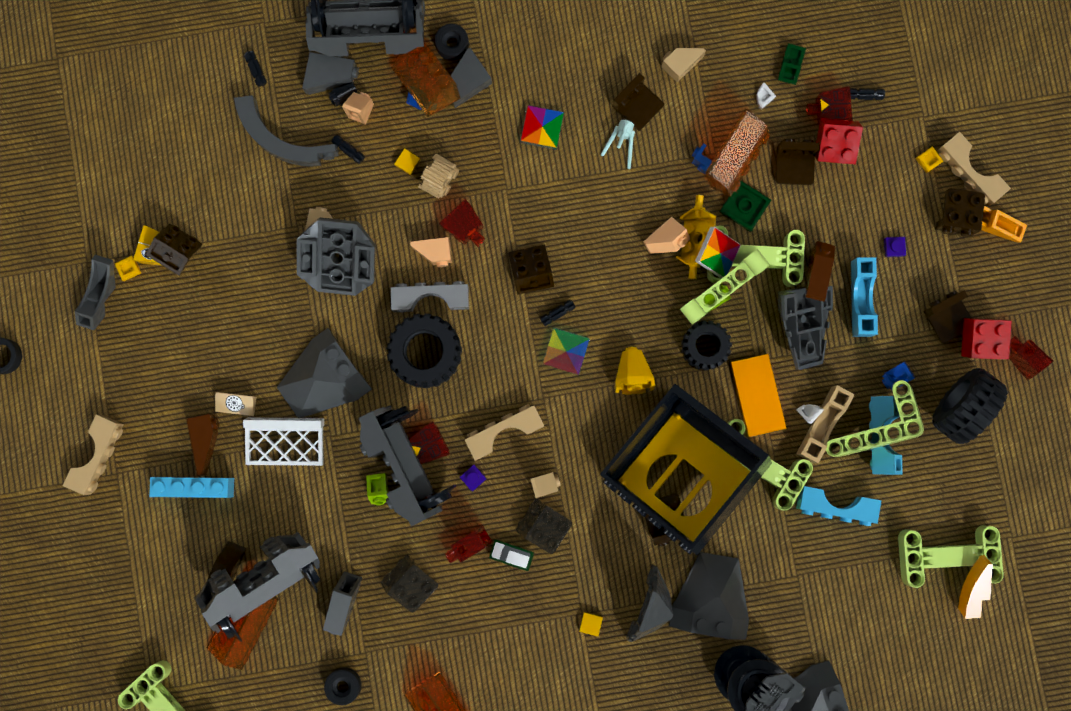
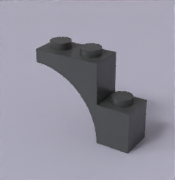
M96 254L91 259V274L86 292L75 310L76 325L95 330L106 316L104 302L116 288L113 260Z

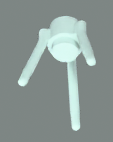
M620 120L619 125L615 126L614 132L601 153V156L605 155L616 135L619 137L618 149L621 148L623 140L629 137L627 169L631 168L633 138L635 134L632 122Z

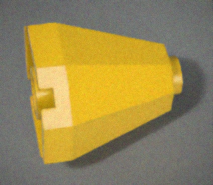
M637 347L626 348V351L622 352L615 380V393H619L622 390V394L631 395L646 393L647 388L650 391L654 390V376L642 350H638Z

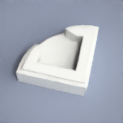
M765 83L760 86L756 96L757 104L761 110L776 97Z
M807 404L800 406L797 411L808 423L812 424L824 409L817 405Z

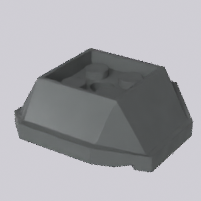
M320 217L297 238V276L302 280L304 279L317 292L356 296L375 281L376 244L358 221ZM335 253H339L342 258H338Z

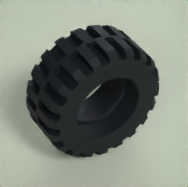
M427 313L425 315L414 314V317H407L403 319L404 322L398 323L394 327L396 329L393 333L391 332L389 336L390 341L387 343V359L390 362L392 371L407 384L418 388L440 386L441 383L447 382L456 373L457 367L461 362L462 347L460 339L453 327L441 317L432 316ZM418 334H432L442 344V357L432 368H417L410 363L407 357V346L411 339Z
M974 368L968 371L951 386V389L940 400L932 416L934 427L957 444H964L974 440L977 435L981 434L992 423L993 419L999 414L1000 409L1003 408L1008 394L1006 385L985 369Z

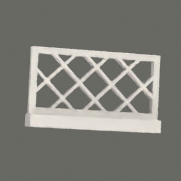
M248 417L244 419L245 465L322 466L324 418ZM250 431H258L263 437L255 443L250 438ZM271 431H277L282 436L276 443L267 436ZM291 431H296L301 436L295 444L287 437ZM310 431H318V440L314 444L306 437ZM264 438L272 445L266 453L258 446ZM283 439L292 446L286 453L277 446ZM302 439L311 446L305 453L296 446ZM254 448L263 455L259 460H251V451ZM273 448L282 455L278 460H272L267 455ZM293 448L301 455L297 461L291 460L287 456ZM312 448L318 453V461H311L306 456Z

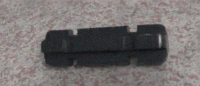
M247 51L244 57L246 62H249L248 67L253 78H256V85L258 87L265 86L267 80L262 75L264 73L256 59L255 52Z
M849 88L847 98L853 100L855 98L858 100H873V98L875 100H883L885 98V90H875L874 88H859L857 90L856 88Z
M334 136L331 141L350 158H353L356 163L361 164L365 156L360 151L357 152V149L346 140H343L341 136Z
M572 300L564 302V305L561 304L549 311V314H544L540 317L542 324L547 326L552 320L555 321L567 314V311L574 310L575 304Z

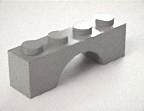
M455 281L453 285H445V282H435L432 286H426V283H415V286L396 284V287H391V310L393 312H413L418 301L427 296H437L443 299L448 304L450 310L469 309V286L464 284L463 281Z

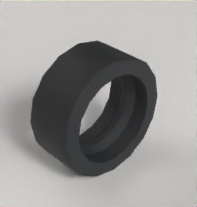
M0 337V345H6L11 351V358L8 364L0 367V374L4 375L12 373L19 367L22 360V351L13 340Z

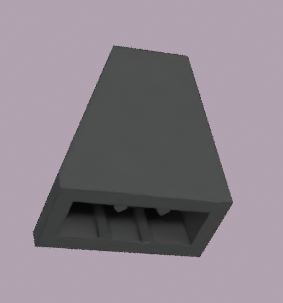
M471 48L466 50L443 87L444 99L448 105L452 103L454 108H457L492 84L490 75Z
M310 52L302 89L306 94L311 95L338 88L351 82L354 83V78L358 77L359 68L355 61L351 59Z
M344 571L333 590L323 627L324 631L342 636L347 627L363 577Z

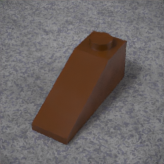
M816 241L809 256L805 297L822 302L825 301L834 263L835 245Z
M213 414L187 419L197 476L207 475L217 440L219 421Z

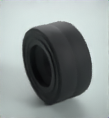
M457 24L442 26L435 35L437 52L446 60L455 61L461 59L469 48V39L466 31ZM450 38L457 40V44L453 47L447 45V40Z
M347 667L334 670L325 681L324 691L326 697L336 705L350 704L361 691L359 675L353 669ZM338 682H347L348 690L345 692L338 689Z

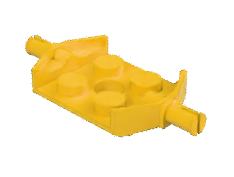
M696 195L694 208L680 217L681 220H684V227L687 229L691 240L682 247L681 257L676 256V258L689 265L688 279H697V268H700L701 265L695 262L710 227L716 226V216L703 207V195ZM702 234V240L698 243V237Z

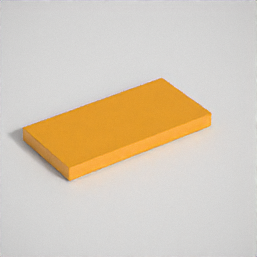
M765 354L730 362L747 436L752 437L787 429L769 355Z

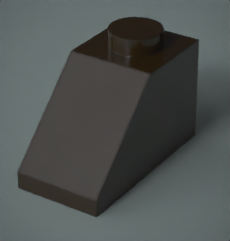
M228 541L215 560L208 579L211 578V574L215 571L226 569L231 579L234 580L246 548Z

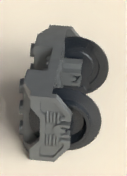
M738 645L727 649L720 655L714 668L716 686L721 694L730 702L734 711H791L790 708L794 703L800 702L805 694L806 688L767 655L751 646Z

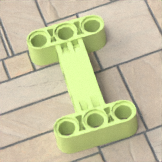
M716 226L717 229L728 236V231L724 226ZM793 230L784 238L783 247L741 245L732 266L740 265L746 257L758 249L770 264L767 268L783 269L782 280L784 285L794 287L801 283L804 276L805 236L800 230ZM790 237H797L798 244H793ZM791 254L797 257V263L791 262L789 258ZM707 270V278L710 282L717 283L721 279L714 277L712 272ZM789 273L796 275V282H792L789 279Z
M758 249L743 260L744 262L680 309L692 325L752 277L757 276L770 266ZM740 269L745 270L747 273L743 281H739L735 277L736 272ZM725 281L731 285V289L727 293H723L720 290V284ZM707 294H713L715 297V302L712 305H708L704 301Z
M733 419L727 422L730 426L734 422L739 424V432L742 435L744 434L746 427L742 420ZM806 459L794 461L789 470L771 460L772 464L761 478L778 488L772 498V504L776 509L789 510L793 506L813 471L812 463ZM800 463H804L806 466L804 473H800L798 470ZM792 479L796 481V488L794 490H791L788 486L789 481ZM781 496L787 499V503L783 507L778 502Z
M979 526L975 531L976 544L922 547L921 535L918 532L907 529L902 530L898 535L903 583L913 588H919L925 582L924 568L973 566L981 555L986 556L989 549L992 551V556L988 560L992 563V570L994 572L991 583H999L1003 579V563L998 529L993 526ZM986 530L990 531V537L988 539L985 538ZM909 534H912L913 541L908 544L906 538ZM913 553L915 559L912 563H909L908 556ZM915 573L916 580L915 582L911 583L910 576L911 574Z
M164 660L151 665L119 695V706L123 709H130L142 701L150 711H185L161 683L171 673V665ZM157 666L162 668V675L156 672ZM142 680L147 682L148 689L143 688ZM128 694L132 695L133 703L128 701Z

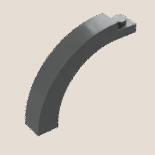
M253 95L234 98L235 107L244 128L257 144L272 156L290 164L311 167L322 166L321 158L323 160H332L334 157L339 156V150L335 144L302 147L280 140L265 127L259 113L257 100Z

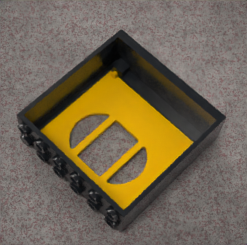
M674 384L600 475L604 478L602 482L614 493L618 490L617 495L629 505L634 503L632 507L643 517L648 515L647 519L659 530L663 527L664 530L662 532L672 541L679 540L678 545L689 555L692 552L698 555L770 467L772 462L769 454L678 385ZM677 455L676 459L653 487L648 489L647 475L652 464L663 456ZM685 460L704 476L679 507L673 511L658 499L655 494L679 464ZM710 481L712 496L707 507L696 515L681 516L682 512L700 490Z

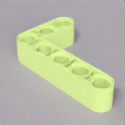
M900 380L895 382L892 387L901 419L900 422L829 440L826 448L827 454L833 457H842L921 436L924 426L911 385L906 381ZM906 385L908 387L905 395L898 394L897 389L899 386ZM906 404H912L913 412L904 414L903 407ZM911 423L919 425L917 433L912 434L909 432L908 427ZM892 428L899 430V436L895 439L889 436V431ZM873 433L879 435V441L875 444H872L869 440L870 435ZM853 438H858L860 441V445L856 449L850 446ZM834 443L840 445V451L836 454L831 451Z

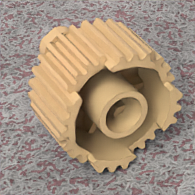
M435 154L432 158L434 162L426 166L421 179L424 181L419 184L418 188L436 198H442L448 194L451 188L448 184L452 178H456L460 169L456 168V164Z

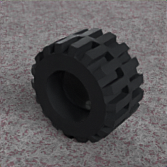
M701 321L694 324L684 334L681 342V351L684 353L685 361L688 360L690 366H695V369L712 370L726 362L727 357L731 354L730 347H732V342H730V334L726 333L728 330L722 328L721 324L713 323L714 321ZM709 335L715 340L717 350L714 355L705 357L697 351L696 340L699 336Z

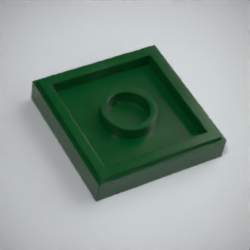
M739 180L719 213L751 233L772 200Z

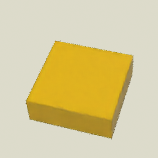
M933 146L915 158L926 173L944 162Z
M404 148L394 165L411 175L421 159Z
M132 255L114 263L122 281L141 274L139 266L133 260L134 256Z
M584 612L579 632L599 636L603 617Z

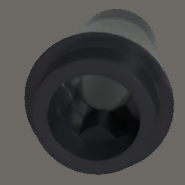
M351 82L347 85L331 89L328 97L335 107L338 105L342 106L353 92L357 93V89Z

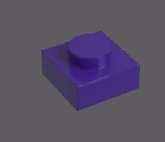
M905 237L884 238L885 257L906 256Z
M475 465L460 476V479L472 492L487 479Z

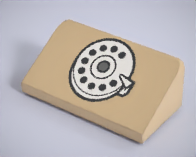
M216 392L215 412L254 416L257 397Z

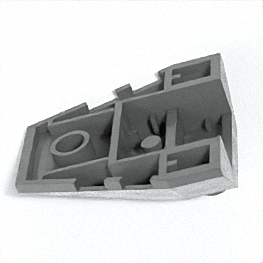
M828 286L824 302L805 297L806 287L778 292V310L796 370L823 364L827 340H824L826 328L830 326V322H827L828 313L833 309V286Z
M329 328L310 341L277 386V389L298 418L357 401L372 390L366 379L358 372L340 347L338 340Z
M700 552L676 601L672 605L673 617L669 621V627L713 637L746 640L749 617L739 559Z
M653 564L646 580L649 589L638 620H632L626 637L629 642H633L658 630L673 617L669 590L658 567Z
M829 660L811 665L799 676L794 677L806 689L804 697L800 702L794 703L790 708L791 711H849L841 684Z

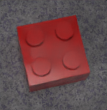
M821 118L816 143H820L819 151L815 155L817 161L856 165L863 126L859 121Z
M964 318L961 356L976 359H1009L1012 321Z

